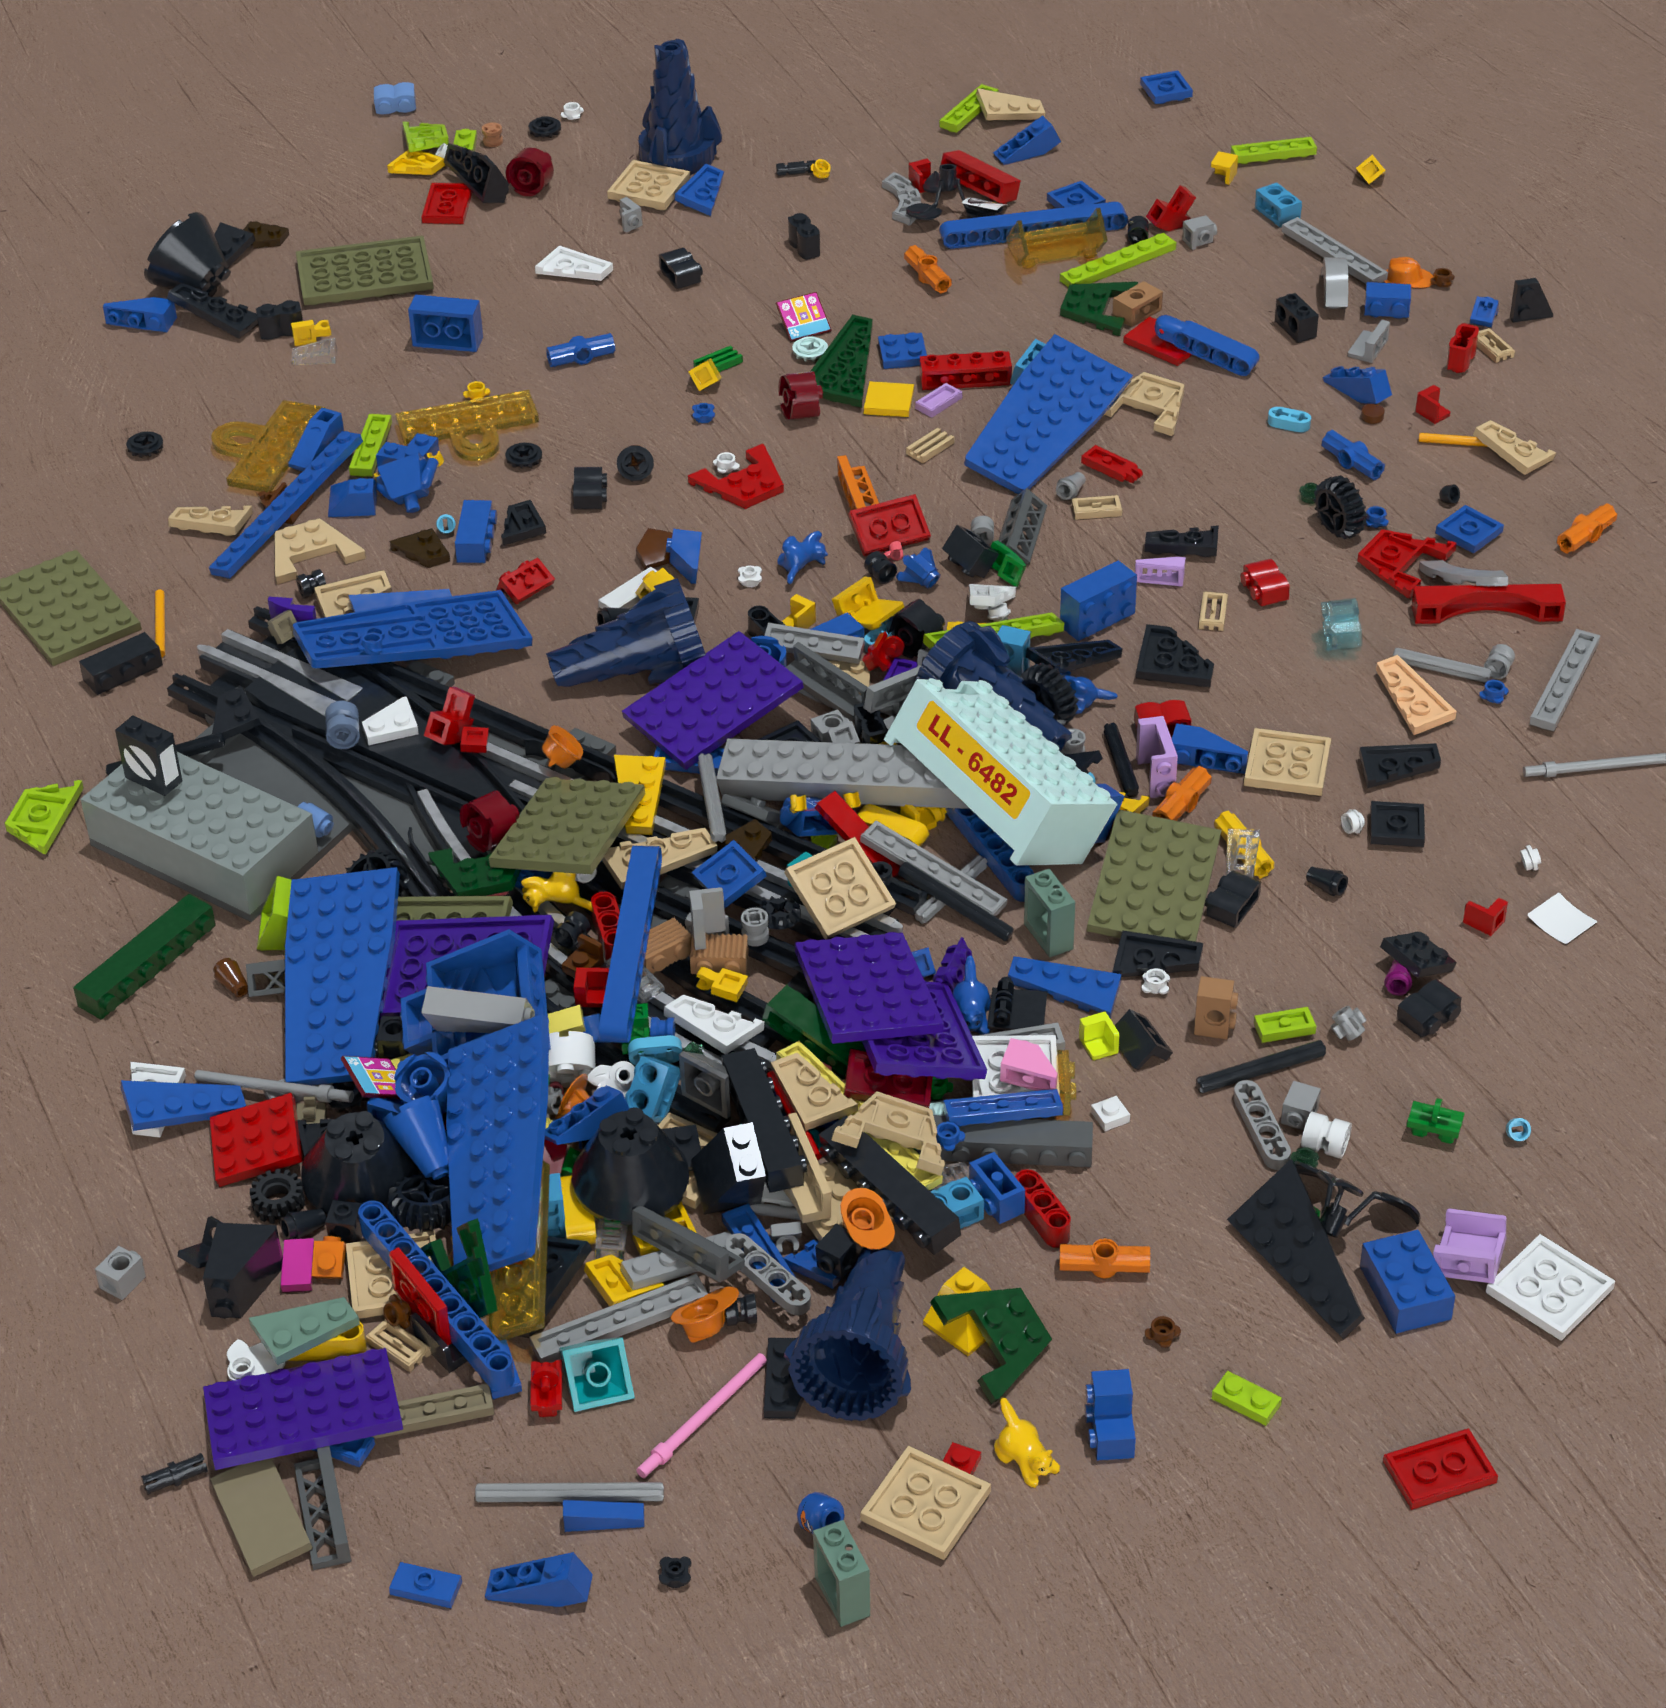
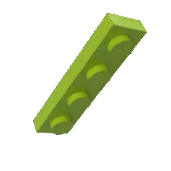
M983 84L977 87L979 89L999 92V89ZM977 88L939 120L940 128L957 133L982 111L976 96Z
M1312 137L1231 146V154L1238 155V163L1240 164L1256 161L1266 162L1273 159L1284 160L1291 157H1307L1317 153V146Z
M368 415L361 434L363 442L356 448L349 466L350 475L373 477L377 466L376 454L385 444L392 424L391 415Z

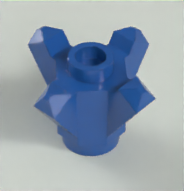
M925 547L917 556L912 554L911 556L905 555L903 557V563L907 567L904 572H898L896 578L898 581L917 583L929 589L936 584L941 574L937 572L938 569L935 567L932 551Z

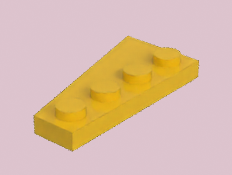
M614 755L618 783L633 782L634 784H643L645 787L644 797L625 824L626 834L652 835L666 767L665 757Z

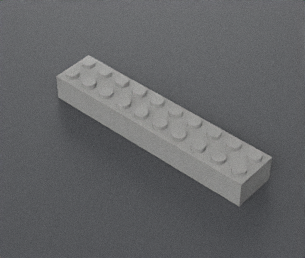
M727 739L716 777L722 797L724 794H729L750 800L751 797L760 800L784 801L791 795H796L797 797L806 795V797L824 799L833 791H836L842 798L844 794L858 792L861 804L905 806L906 804L913 805L914 807L970 809L904 745Z

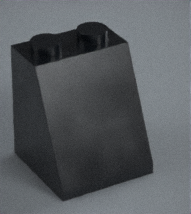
M753 1122L725 1127L691 1159L704 1215L732 1210L746 1204L750 1206L761 1204L766 1174Z
M217 1223L203 1275L211 1317L223 1319L242 1318L281 1272L283 1256L276 1225Z

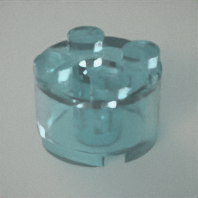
M1348 598L1321 602L1322 617H1324L1322 629L1327 651L1362 646V629L1359 622L1357 599Z

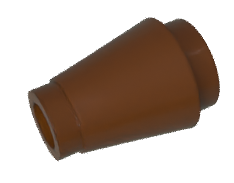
M224 958L215 964L213 968L214 978L238 998L248 993V984L237 961L231 958Z

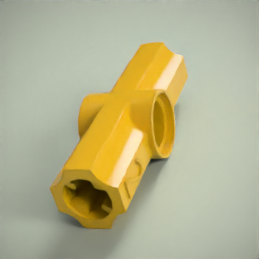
M1229 810L1222 812L1215 819L1214 827L1221 830V836L1227 842V848L1231 857L1236 860L1240 858L1254 876L1259 878L1268 876L1269 872L1274 869V861L1262 848L1258 833L1254 829L1247 830L1234 813H1230Z

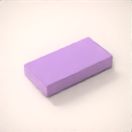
M945 383L916 401L915 409L932 418L962 399V391Z

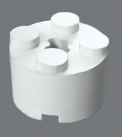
M568 1031L569 1036L559 1037V1032L549 1034L551 1050H549V1082H561L563 1087L569 1088L577 1077L581 1074H587L588 1076L596 1067L595 1044L593 1037L587 1033Z

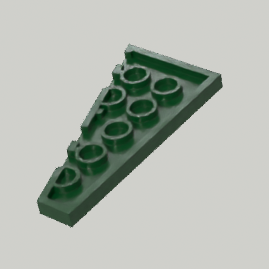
M852 314L811 369L815 373L817 385L822 387V399L862 408L873 319Z

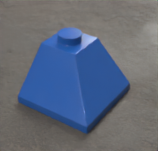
M358 478L331 485L328 517L376 515L378 491L376 481L374 479Z

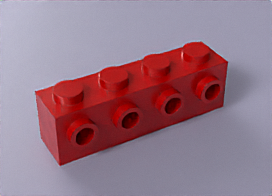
M957 150L943 153L941 165H955L956 178H960V184L997 203L1007 204V202L1017 200L1021 180L963 151Z
M1009 351L920 356L922 390H935L945 383L955 388L1011 385L1012 363Z

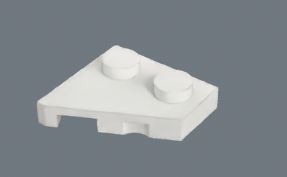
M969 584L970 605H974V608L988 609L989 606H997L1014 598L1016 595V587Z
M407 697L400 698L362 721L368 745L419 734L418 726Z

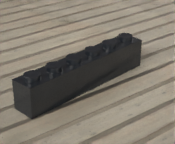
M755 1048L722 1055V1065L725 1066L729 1077V1092L741 1123L753 1122L766 1174L765 1183L769 1193L803 1186V1173L807 1172L806 1160L804 1155L799 1156L798 1154L799 1145L796 1136L790 1135L791 1126L788 1116L782 1115L781 1099L779 1096H774V1083L771 1077L767 1078L766 1076L767 1068L764 1058L759 1059Z
M847 1115L819 1134L821 1142L820 1152L825 1160L836 1164L841 1174L846 1179L851 1178L858 1188H867L877 1193L882 1198L888 1213L894 1218L897 1226L903 1231L907 1230L919 1247L927 1248L935 1255L961 1236L959 1217L868 1134L862 1132L857 1148L832 1141L835 1128L837 1126L841 1127L845 1123V1119L848 1118Z

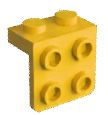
M863 577L832 598L837 617L849 613L868 630L878 629L884 621L904 608L902 601L878 599L871 577Z

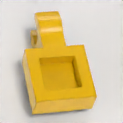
M313 320L291 323L295 346L317 343L316 337L331 335L328 320H321L316 325H314Z
M701 967L697 973V977L700 978L696 985L697 988L701 990L711 989V994L734 1002L738 1001L748 984V976L722 968L720 973H717L706 967Z

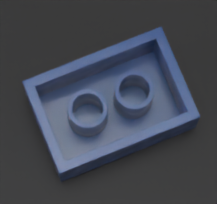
M426 295L414 296L408 309L413 347L469 352L478 351L483 339L480 300Z
M1118 560L1062 587L1060 619L1065 623L1064 631L1077 641H1080L1135 614L1137 574Z
M1419 1230L1363 1243L1360 1268L1395 1334L1452 1320L1456 1296Z

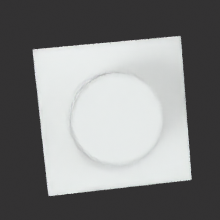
M1117 1096L1091 1105V1114L1104 1132L1130 1122V1113Z

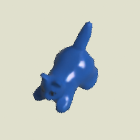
M820 531L809 534L803 542H798L795 536H790L783 542L782 550L784 553L780 554L777 563L789 572L787 575L788 584L793 583L798 571L802 570L807 563L815 560L820 564H825L824 557L828 556V553L825 550V545L819 542L822 537Z
M1070 671L1061 673V675H1065V679L1068 682H1071V688L1076 691L1074 696L1079 700L1076 703L1079 708L1076 714L1082 713L1084 709L1089 708L1095 699L1112 700L1118 697L1114 692L1096 688L1092 681L1086 677L1070 676Z
M968 956L965 964L964 981L955 986L952 993L953 998L957 1002L969 1031H976L980 1035L989 1034L990 1029L987 1028L988 1022L985 1011L990 1009V995L986 985L976 978L974 958Z

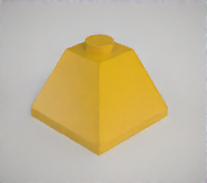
M963 1267L943 1284L937 1296L991 1291L987 1282ZM931 1305L923 1320V1325L968 1357L986 1342L970 1314L943 1325Z

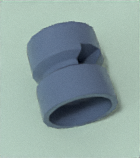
M348 701L331 703L325 711L327 742L334 748H351L358 743L360 738L358 709L353 703Z

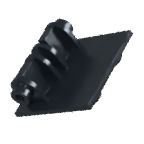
M1002 977L998 981L997 988L992 987L987 1028L1015 1030L1044 1025L1047 991L1014 989L1012 979Z

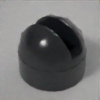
M1446 485L1440 490L1439 497L1444 503H1457L1460 498V490L1457 485Z

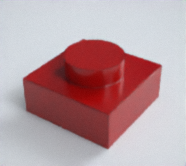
M463 727L461 752L487 753L489 728Z
M952 1442L943 1462L973 1475L981 1460V1452Z

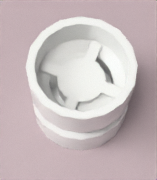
M1311 1112L1303 1131L1301 1147L1316 1152L1324 1149L1326 1155L1342 1159L1349 1142L1352 1123L1336 1118L1331 1122L1328 1116Z

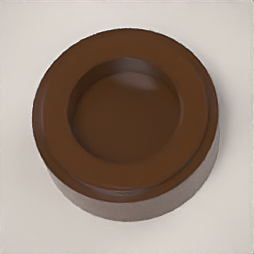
M1367 404L1362 407L1361 418L1367 423L1377 424L1383 421L1385 410L1378 404Z

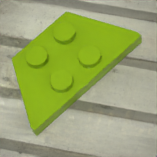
M403 122V132L409 152L439 148L443 143L446 145L449 143L447 130L443 124L420 123L419 126L409 127V122Z
M75 780L74 786L59 788L58 784H52L43 788L25 789L5 822L6 831L40 853L47 854L84 789L82 780Z

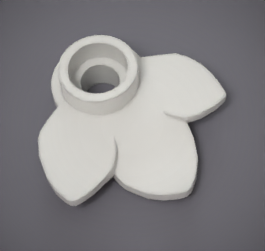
M619 1061L612 1066L599 1065L588 1074V1081L598 1086L597 1089L606 1085L617 1089L625 1097L631 1087L635 1067L627 1061ZM621 1070L628 1072V1078L625 1081L619 1078Z
M238 1339L227 1351V1358L230 1362L227 1374L230 1381L241 1379L248 1375L273 1372L277 1369H283L285 1366V1362L280 1365L276 1364L262 1342L249 1347L245 1342Z

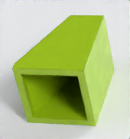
M277 876L261 911L257 950H285L292 879Z

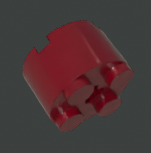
M524 148L510 161L505 173L508 183L512 184L515 192L522 196H534L551 181L554 168L550 154L537 148Z
M814 371L781 376L778 392L779 396H783L784 403H780V407L785 419L794 420L820 416L819 399L823 398V390L821 385L816 383Z
M497 790L468 802L460 809L462 828L467 827L470 834L466 838L477 851L482 853L495 849L510 827L517 822L516 819L519 818L517 807L513 804L510 805Z

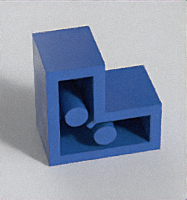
M417 433L407 446L385 442L376 454L377 466L415 453L421 454L428 460L427 453L431 452L435 456L438 453L437 451H439L438 437Z
M1129 1369L1091 1371V1384L1085 1385L1087 1404L1084 1405L1085 1421L1092 1425V1429H1088L1089 1447L1095 1448L1097 1461L1134 1458L1136 1437L1132 1419L1133 1391Z

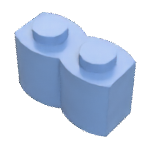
M402 82L394 86L382 84L374 87L376 113L391 114L395 111L402 113L414 111L416 109L414 84Z

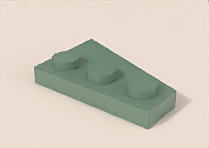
M345 1297L249 1318L251 1328L277 1365L360 1325L358 1315Z

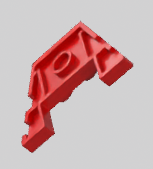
M763 443L745 451L746 459L752 463L751 465L738 472L730 473L724 478L717 479L706 468L688 475V483L690 485L696 486L698 484L703 486V491L721 494L722 499L744 509L784 492V484Z
M1382 529L1358 553L1357 561L1410 599L1413 596L1414 586H1421V579L1404 573L1407 568L1422 553L1446 561L1456 551L1457 543L1453 541H1448L1447 544L1436 543V539L1427 537L1425 540L1413 539L1412 534Z

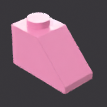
M1011 1038L1001 1062L1000 1081L1035 1091L1057 1089L1058 1073L1039 1045Z

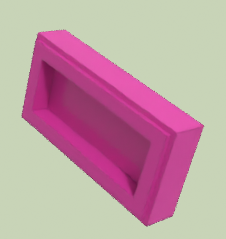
M314 1238L284 1240L281 1274L282 1292L312 1291L313 1277L311 1275Z

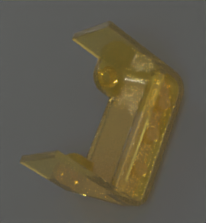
M1100 208L1094 210L1087 222L1024 232L1022 220H1019L1006 238L1011 254L1018 266H1023V269L1032 268L1036 264L1083 256L1085 259L1094 258L1108 241Z

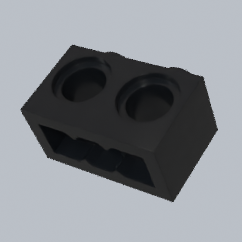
M1296 293L1276 298L1275 322L1297 343L1317 337L1319 315Z

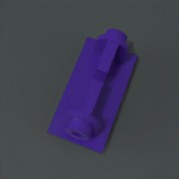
M963 937L960 938L957 945L947 948L941 962L942 967L938 968L933 977V982L948 983L952 993L955 986L963 981L966 959L968 956H972V952Z

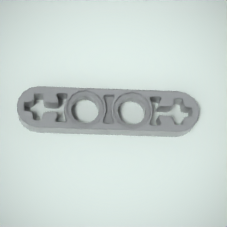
M1242 1080L1234 1088L1233 1099L1264 1163L1271 1169L1280 1170L1290 1160V1146L1260 1087L1253 1081ZM1253 1111H1259L1263 1113L1264 1116L1260 1118L1252 1117L1250 1113ZM1267 1131L1273 1133L1275 1136L1272 1138H1264L1260 1135V1133Z
M737 1233L730 1235L726 1239L725 1249L745 1259V1267L740 1269V1271L783 1309L792 1315H802L810 1310L811 1294L809 1289L745 1234ZM758 1261L763 1262L766 1265L762 1269H753L750 1267L752 1263ZM773 1279H782L786 1282L778 1287L770 1284Z

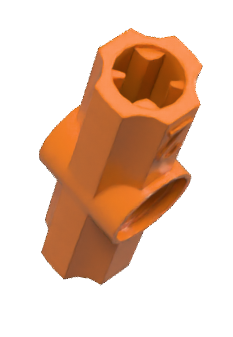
M916 245L910 246L904 253V259L918 273V280L920 282L929 284L940 294L947 292L948 288L952 286V279L938 266V259L935 256L927 255Z
M1606 503L1596 508L1587 516L1579 514L1573 521L1572 526L1557 538V544L1560 546L1561 551L1568 554L1578 549L1587 541L1595 543L1600 538L1603 530L1616 521L1617 513L1614 507Z
M1201 766L1192 768L1180 783L1173 782L1166 792L1165 799L1153 811L1152 816L1177 821L1185 812L1191 813L1198 803L1199 796L1211 784L1212 776L1207 772V769Z
M1106 1238L1095 1241L1093 1245L1060 1244L1059 1270L1092 1271L1095 1276L1104 1279L1114 1276L1117 1272L1150 1273V1246H1118L1113 1240Z

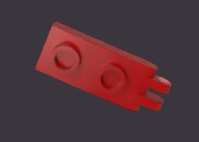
M1094 445L1081 456L1082 464L1120 482L1126 480L1134 483L1143 476L1142 470L1138 468L1136 463L1097 445Z

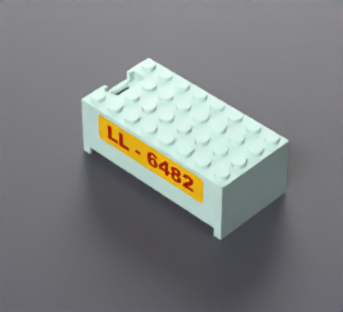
M929 678V680L917 679L884 740L890 746H893L894 743H902L1013 848L1014 852L1010 860L1016 866L1083 864L1117 806V803L1110 798V793L1098 787L1089 774L1078 769L1074 760L1064 756L1055 743L1044 738L1042 731L1030 725L1022 713L1008 705L1009 701L997 695L989 683L983 680H979V682L961 681L957 689H945L940 680Z

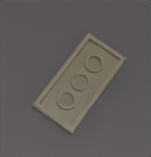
M272 1458L238 1465L210 1478L253 1577L313 1549Z

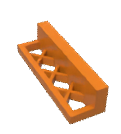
M846 455L837 456V475L850 510L866 507L864 501L871 503V505L878 504L879 501L865 466L851 468ZM855 475H862L858 480L854 477ZM859 488H862L866 491L864 493H861Z

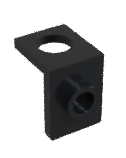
M212 1216L208 1217L202 1243L179 1250L177 1257L198 1269L206 1267L213 1241L212 1230L217 1226V1223L223 1222Z

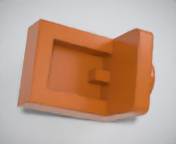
M324 1236L323 1241H314L311 1275L313 1278L343 1279L345 1252L347 1251L346 1243L341 1241L340 1237Z

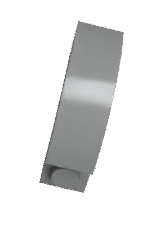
M1323 257L1321 277H1324V309H1346L1348 307L1347 259Z

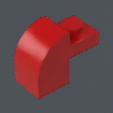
M1179 185L1169 203L1156 199L1146 217L1156 227L1166 231L1182 228L1183 221L1191 219L1187 212L1196 196L1186 187Z
M449 687L443 711L430 712L424 736L443 745L460 742L463 727H471L474 719L469 716L475 695L457 687Z

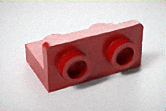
M537 557L530 562L529 560L524 561L513 572L507 571L502 574L496 591H505L517 605L552 585L555 578Z

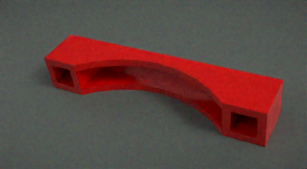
M1562 584L1414 586L1412 597L1415 624L1441 623L1448 618L1462 613L1483 610L1515 613L1538 622L1563 621L1566 605Z

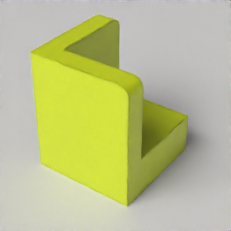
M1106 1011L1080 1019L1079 1039L1092 1060L1118 1053L1119 1032Z

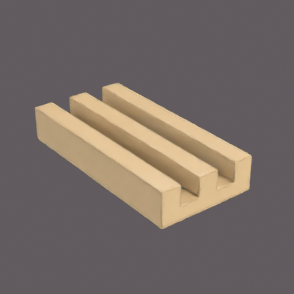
M1490 328L1479 331L1477 347L1495 363H1498L1500 358L1504 361L1507 360V356L1510 358L1514 357L1515 350Z
M936 428L906 447V454L921 463H925L953 445L954 436L950 435L948 437L947 432L941 433V429Z
M1118 495L1072 499L1075 520L1122 516V507Z
M1203 592L1199 629L1209 626V630H1214L1215 626L1219 627L1218 631H1223L1228 594ZM1208 598H1213L1210 619H1205ZM1222 599L1220 619L1215 620L1217 600Z
M386 1319L366 1335V1342L376 1350L386 1348L388 1358L409 1373L414 1370V1364L419 1365L423 1362L422 1357H429L431 1355L428 1345L399 1325L395 1327L389 1325ZM386 1329L387 1331H389L390 1333H392L393 1335H395L396 1337H398L403 1342H405L417 1351L413 1352L405 1345H403V1343L400 1340H398L395 1337H391L389 1334L384 1332V1330Z

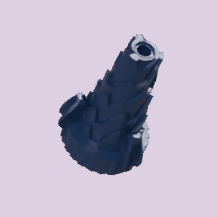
M675 39L666 41L661 45H654L656 69L653 71V86H650L651 99L642 121L645 130H642L638 137L639 159L641 162L690 171V175L697 173L705 164L711 165L717 154L716 146L722 142V134L712 107L706 106L701 112L695 89L694 73H691L688 49L684 40Z
M678 578L654 586L655 590L645 595L629 611L617 615L618 618L616 620L596 626V631L574 639L567 646L546 653L557 686L570 687L598 679V682H602L622 674L632 675L645 670L652 671L648 677L650 685L655 683L662 684L701 656H705L700 636Z
M968 621L956 625L935 643L934 647L931 648L928 655L924 658L918 670L916 680H929V678L940 680L945 689H957L961 681L979 682V680H983L993 687L992 690L997 695L1007 699L1010 707L1022 713L1030 725L1040 729L1044 738L1055 743L1059 747L1060 752L1066 742L1072 738V733L1053 718L1055 714L1036 700L1035 693L1022 684L1023 679L1007 667L1011 661L999 635L991 626L981 627L975 622Z
M863 1248L844 1286H839L832 1306H827L823 1314L811 1319L807 1326L801 1329L799 1336L785 1350V1358L790 1362L788 1371L796 1391L810 1406H814L821 1413L848 1421L873 1419L883 1415L890 1408L897 1405L899 1397L909 1395L911 1391V1379L907 1369L909 1362L906 1357V1348L898 1337L902 1325L897 1323L901 1312L897 1306L904 1287L901 1277L906 1261L902 1251L895 1252L886 1248L880 1250Z

